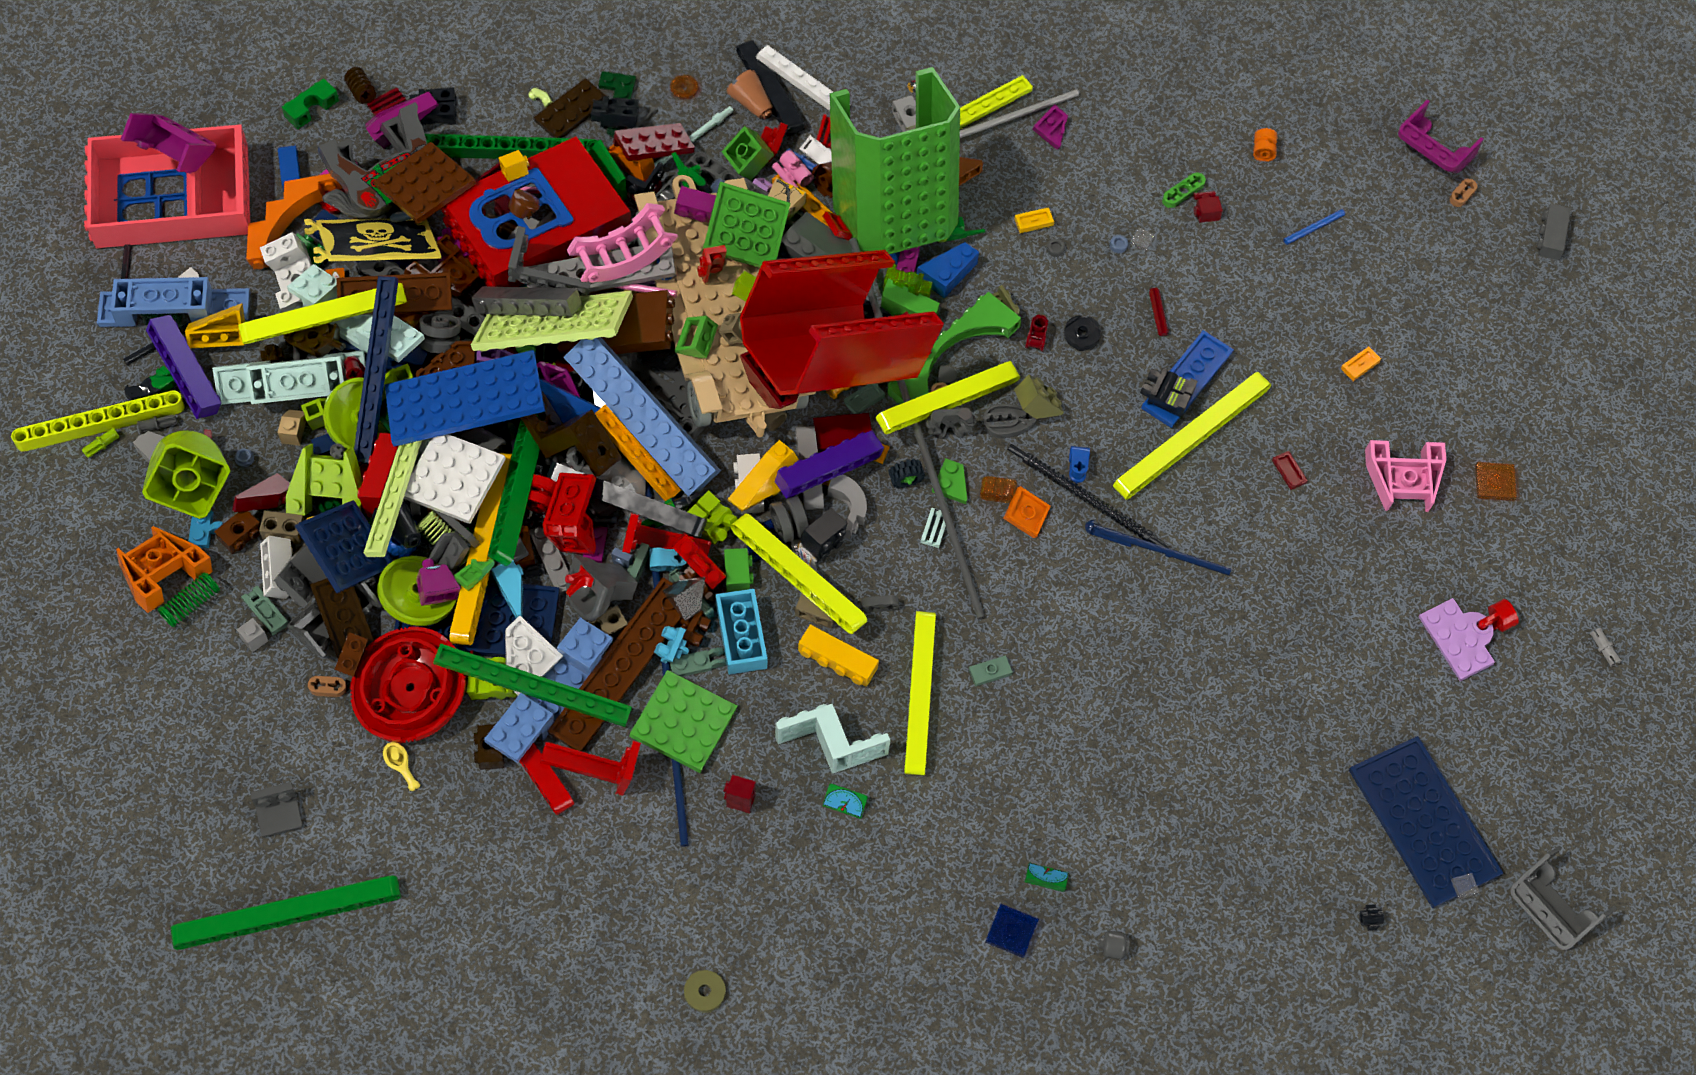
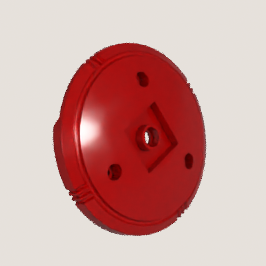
M405 627L404 629H395L380 636L365 649L355 675L351 680L350 690L352 691L350 694L352 695L350 697L352 698L351 704L355 716L368 732L388 742L406 743V741L410 742V740L414 742V739L416 741L424 739L448 723L461 704L466 686L465 674L433 664L440 643L455 648L448 639L431 629L423 627H408L407 629ZM414 684V690L410 692L407 691V688L410 685Z

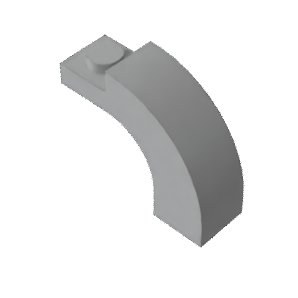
M842 474L831 479L828 486V496L843 501L849 507L850 514L846 521L848 524L844 537L850 539L852 533L856 534L859 524L863 526L865 524L867 503L861 487L853 479Z

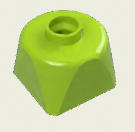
M177 431L165 436L156 445L149 462L142 493L145 499L198 519L204 518L208 515L230 473V468L219 447L211 438L195 431Z

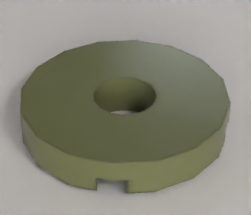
M709 970L695 972L687 979L684 986V996L687 1004L692 1009L701 1013L712 1012L719 1008L726 995L725 983L722 978ZM707 986L711 992L708 996H701L699 989Z

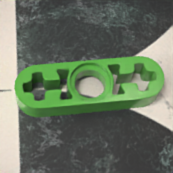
M1193 173L1166 191L1162 200L1164 206L1174 208L1194 193L1200 191L1204 187L1205 176L1201 173ZM1186 188L1189 192L1182 193L1179 189Z

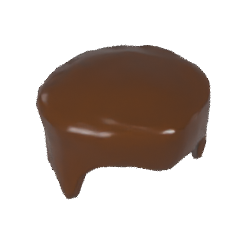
M521 189L514 191L508 203V208L512 214L521 219L527 217L528 220L540 206L536 196Z

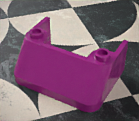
M130 113L121 137L122 141L136 142L139 148L145 150L155 148L179 162L178 172L189 174L196 172L210 157L216 147L214 142L160 114Z

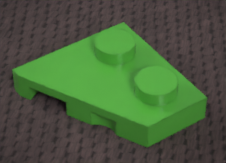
M945 458L937 477L943 495L949 499L966 504L967 492L963 464Z

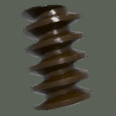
M361 67L350 68L344 76V81L352 95L360 104L371 103L376 97L374 86Z

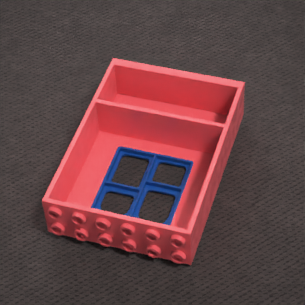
M242 124L190 129L216 144L215 150L196 172L191 174L178 172L179 162L155 148L145 150L139 148L136 142L122 141V135L88 138V145H85L87 160H85V169L87 171L85 184L87 190L84 191L87 205L84 206L87 220L84 221L85 230L89 231L90 241H93L96 248L124 246L126 244L139 245L248 235V223H250L249 155ZM184 177V191L182 193L153 194V180L155 178ZM136 179L146 180V194L144 196L128 197L123 193V186L128 181ZM173 200L184 201V216L163 218V202ZM155 203L154 219L127 221L123 218V210L129 205Z

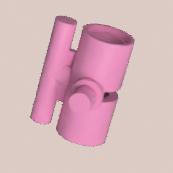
M792 150L786 151L780 157V163L784 168L777 162L772 166L785 182L797 188L795 180L801 187H804L814 178V175Z

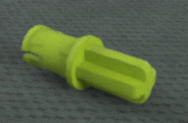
M111 428L102 436L95 437L96 440L85 446L82 452L87 458H90L100 450H105L107 445L120 437L115 429Z

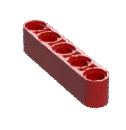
M533 743L519 762L554 813L558 815L573 806L574 801L550 765L540 763L542 754Z

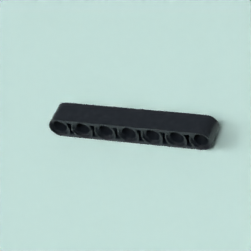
M750 40L737 45L736 52L747 70H754L773 106L772 112L779 124L782 122L788 125L785 131L786 135L791 136L805 130L802 118L771 68L756 58L760 50L755 42Z

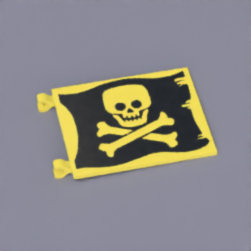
M312 219L304 220L305 225H311V228L304 229L305 234L310 235L319 230L325 249L324 251L320 247L313 248L315 254H321L319 257H313L315 263H321L325 259H328V261L441 258L427 219L419 224L413 219L402 222H392L390 219L316 220V222Z

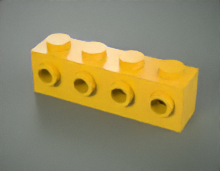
M809 625L798 643V651L802 656L816 660L823 667L828 666L840 676H847L857 685L867 687L878 669L879 660L812 625Z

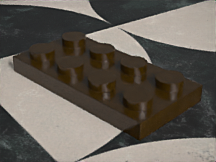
M585 78L534 116V121L553 138H563L591 116L594 100L603 101L606 95Z
M327 578L310 584L337 659L341 654L349 632L368 639L366 649L374 639L354 586L336 593Z

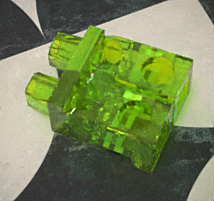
M895 264L892 268L887 269L883 291L889 278L893 280L892 284L900 288L905 286L909 288V292L917 296L920 293L930 298L933 282L924 280V274L919 273L917 275L915 272L897 270Z

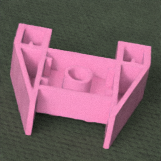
M1370 440L1365 449L1366 467L1385 511L1390 509L1394 502L1393 499H1420L1425 501V511L1429 512L1435 502L1446 463L1445 443L1426 442L1421 450V459L1390 458L1389 441Z

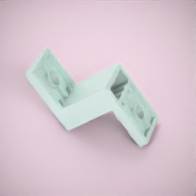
M822 704L815 710L809 712L805 710L798 713L797 716L791 718L784 717L776 722L775 738L778 744L816 732L832 774L886 756L889 753L890 738L888 733L883 735L881 733L875 734L868 740H857L849 746L833 704Z

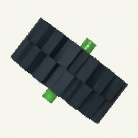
M907 459L905 462L900 461V464H894L895 466H892L888 472L893 487L897 489L917 485L916 483L922 482L921 480H924L925 477L921 461L918 459H912L911 461Z

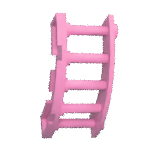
M647 203L639 214L632 219L633 222L625 228L621 226L616 230L608 232V236L598 238V236L574 237L567 252L572 256H580L586 270L580 279L581 282L589 281L595 283L624 277L646 267L667 251L678 236L674 233L665 232L659 221V218L665 211L663 205ZM654 225L658 237L650 244L645 233ZM639 237L644 250L632 256L627 243ZM620 247L626 260L612 264L607 252ZM599 254L605 266H593L588 255Z

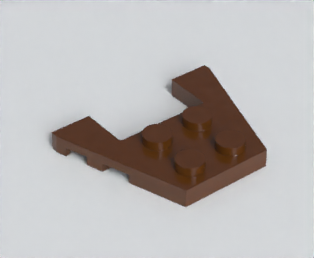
M446 233L436 243L438 248L448 255L444 261L431 272L414 261L405 269L404 274L450 272L451 293L453 296L459 297L480 276L477 269L472 266L468 258L463 257L460 253V248L450 241L451 237Z

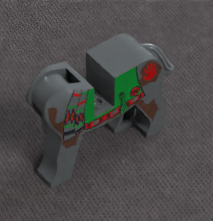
M416 102L401 108L398 116L382 123L380 130L398 153L381 160L368 171L356 164L352 152L353 142L350 138L339 143L333 139L318 147V154L331 177L339 182L345 190V193L339 189L326 193L322 197L323 202L357 219H375L399 208L375 187L373 181L427 145L423 126L418 119V105Z

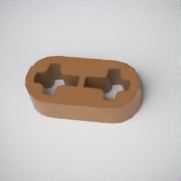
M1472 179L1463 180L1452 192L1450 203L1455 207H1462L1474 195L1477 183Z
M314 676L308 682L310 692L316 696L341 697L347 691L346 683L340 677ZM317 682H320L321 686L315 689L314 686ZM339 683L341 687L338 688V691H335L334 687Z

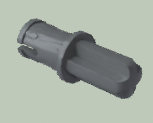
M175 415L160 418L154 416L152 419L137 421L140 433L151 430L160 431L159 428L177 424Z
M337 443L333 444L330 448L331 456L335 459L343 457L344 446Z

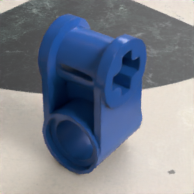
M1070 447L1069 477L1075 483H1081L1086 478L1090 448Z

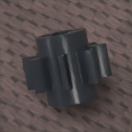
M1376 904L1366 905L1364 910H1360V923L1362 926H1367L1368 931L1378 930L1380 925H1383L1384 914L1382 909L1376 908Z

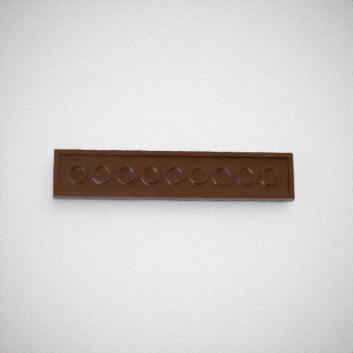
M663 577L579 689L620 702L654 657V651L658 643L666 641V638L661 636L664 627L670 626L675 628L679 620L683 618L694 603L695 597ZM564 708L547 731L548 734L571 749L583 752L605 720Z

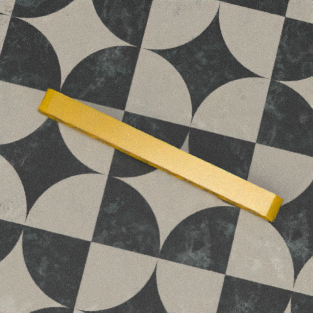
M499 453L504 455L506 460L480 505L473 534L479 541V545L476 548L470 546L466 566L471 564V559H476L477 562H486L488 559H491L488 557V551L512 454ZM490 571L469 591L461 586L450 630V642L452 644H473Z

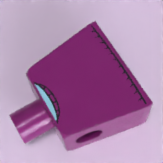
M433 559L424 560L422 562L423 568L419 569L417 575V587L421 606L457 600L460 586L448 566L445 564L435 566Z

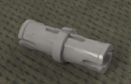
M1601 628L1596 629V632L1592 631L1590 633L1599 647L1598 651L1603 653L1610 667L1615 666V662L1619 664L1622 661L1613 649V643L1608 641Z

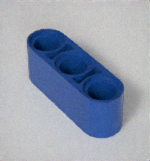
M296 145L278 148L283 192L284 181L301 179Z

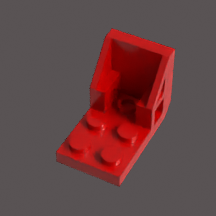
M559 473L543 521L544 535L560 552L595 554L596 542L592 519L585 513L597 479L592 474Z

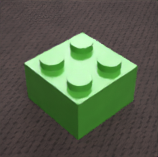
M746 126L740 130L722 151L737 173L749 180H752L774 156V153L759 134Z

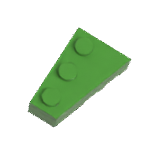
M888 278L882 294L881 307L889 311L892 316L901 315L906 311L909 314L934 311L938 315L940 303L920 293L917 296L909 292V288L905 286L900 288L892 284L893 280Z

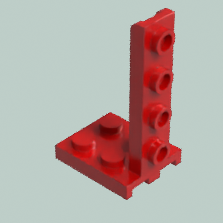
M631 513L622 552L630 553L631 549L635 550L636 544L641 545L642 543L653 548L673 549L671 545L682 534L641 525L642 520L638 518L639 514ZM689 536L708 556L711 541Z
M633 741L630 747H626L621 761L617 762L546 742L540 763L618 784L615 794L623 796L632 780L641 743Z

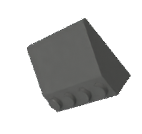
M806 212L782 237L778 253L790 259L853 253L849 240L835 236L830 227Z

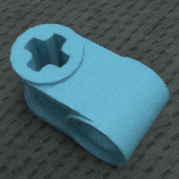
M652 548L649 550L651 571L672 572L676 568L679 571L687 563L674 549Z

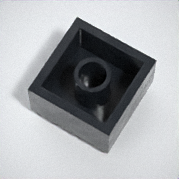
M830 508L804 529L800 548L815 561V564L820 559H826L831 550L834 548L838 549L843 544L848 523L833 508Z

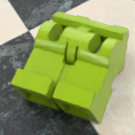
M709 490L688 511V513L708 520L701 538L711 541L714 545L718 541L726 539L727 532L731 529V524L737 520V517L733 515L730 508L723 506Z
M486 658L506 665V658ZM468 676L467 693L471 700L488 699V697L502 700L506 697L515 698L518 696L511 689Z

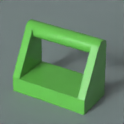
M708 316L686 318L675 352L697 358H707L718 324ZM691 326H698L691 346H685Z

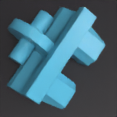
M664 627L661 636L669 641L667 645L658 643L654 651L655 654L661 657V662H673L674 657L680 659L682 654H688L689 649L685 647L687 641L682 639L686 629L682 627Z

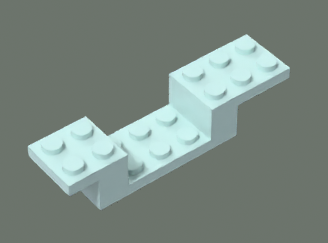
M314 264L287 286L290 293L302 300L304 307L337 299L336 278ZM373 314L358 315L330 323L332 325L337 323L340 328V337L358 349L364 350V353L367 354ZM394 316L388 356L400 362L424 340V334Z
M364 350L327 354L322 358L277 363L262 361L213 367L216 393L221 399V405L250 401L251 404L328 396L336 386L348 380L343 366V361L347 357L355 356L359 358L363 366L366 367Z

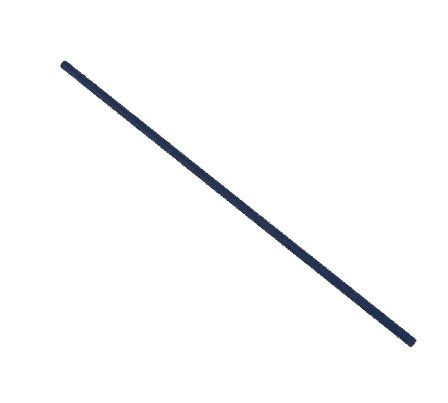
M646 481L645 496L652 499L651 485ZM652 571L654 589L661 581L660 571ZM669 661L667 663L661 662L663 676L667 670L670 671ZM672 759L681 847H687L689 843L681 767L679 762Z

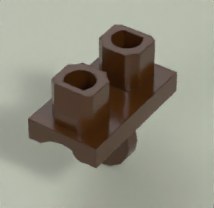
M697 609L693 619L687 615L685 619L681 618L677 624L679 627L686 629L682 639L687 641L685 647L689 645L700 647L704 637L696 633L698 628L707 632L712 624L709 618L703 616V611Z

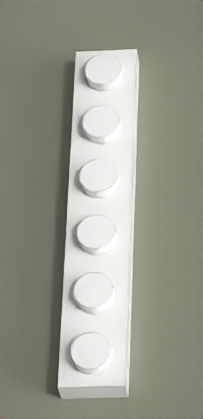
M768 45L757 54L756 58L830 111L829 93H833V91Z

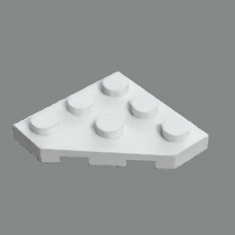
M521 616L513 621L505 630L507 666L543 677L563 657Z

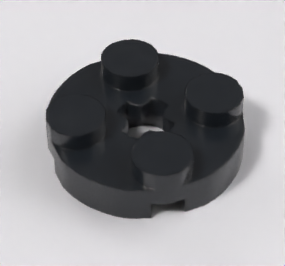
M1077 315L1067 321L1064 337L1071 347L1076 348L1078 351H1084L1097 345L1101 335V328L1099 323L1092 317L1087 316L1085 318ZM1079 330H1081L1082 332L1086 331V334L1080 335Z

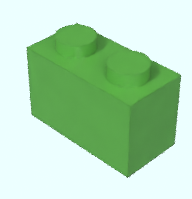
M747 548L724 549L727 592L750 589V584H753V572L749 573V567H752V555H748Z

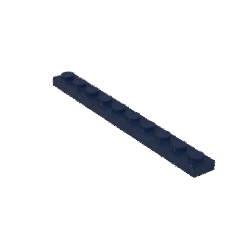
M378 276L354 445L358 464H368L369 457L372 456L374 451V443L377 440L399 281L397 277Z

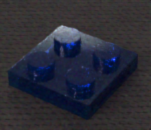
M1000 904L985 943L1024 958L1039 919Z

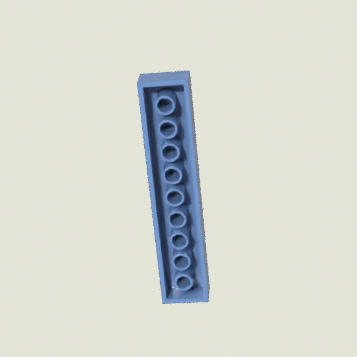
M601 337L592 340L581 339L564 356V359L687 496L701 491L721 471Z

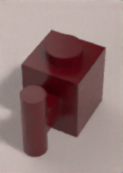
M1216 192L1194 193V200H1197V204L1194 206V216L1198 217L1199 223L1220 221L1223 210Z

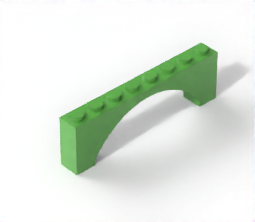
M989 291L984 296L981 295L972 308H967L960 319H956L947 331H943L940 334L918 378L904 379L911 400L929 393L928 380L933 365L950 346L964 339L980 335H1002L1009 338L1020 328L1021 317ZM890 381L888 384V395L899 405L904 403L897 381Z

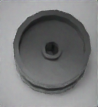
M442 313L422 316L419 321V330L424 334V340L419 344V347L432 353H445L451 348L453 343L460 341L458 334L461 330V321L459 318Z
M797 496L790 497L785 500V505L780 501L770 504L772 522L780 541L783 544L791 542L794 539V534L798 538H802L804 529L809 525L799 498Z

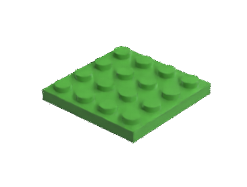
M720 182L702 251L704 248L725 245L727 250L725 258L759 268L763 261L777 260L791 203Z
M667 670L629 737L701 773L734 715L737 705Z

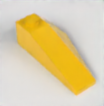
M778 440L730 495L728 501L743 512L761 503L763 499L779 494L781 490L774 482L777 472L780 468L784 466L789 467L799 460L795 452Z

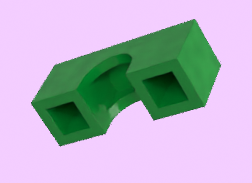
M323 78L291 101L286 102L282 106L284 117L298 130L311 121L308 110L310 106L319 105L326 111L339 102L338 93Z

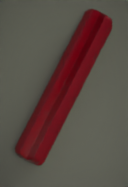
M1157 287L1151 288L1149 295L1157 332L1160 337L1167 336L1168 327L1160 291Z

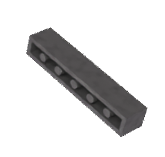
M483 286L472 297L477 314L572 316L582 305L577 288Z

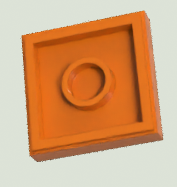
M1020 486L1017 488L1003 519L1029 536L1036 538L1051 506Z

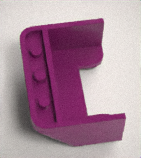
M1426 100L1400 126L1398 136L1444 170L1451 173H1459L1475 158L1484 139L1480 137L1471 148L1460 147L1454 153L1427 135L1432 124L1424 116L1430 103L1429 100Z

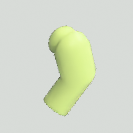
M538 88L531 89L528 94L533 100H536L537 97L541 99L545 107L553 103L547 92Z

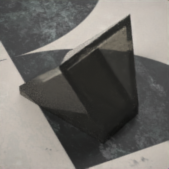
M705 577L678 580L663 590L665 596L684 621H687L701 611Z

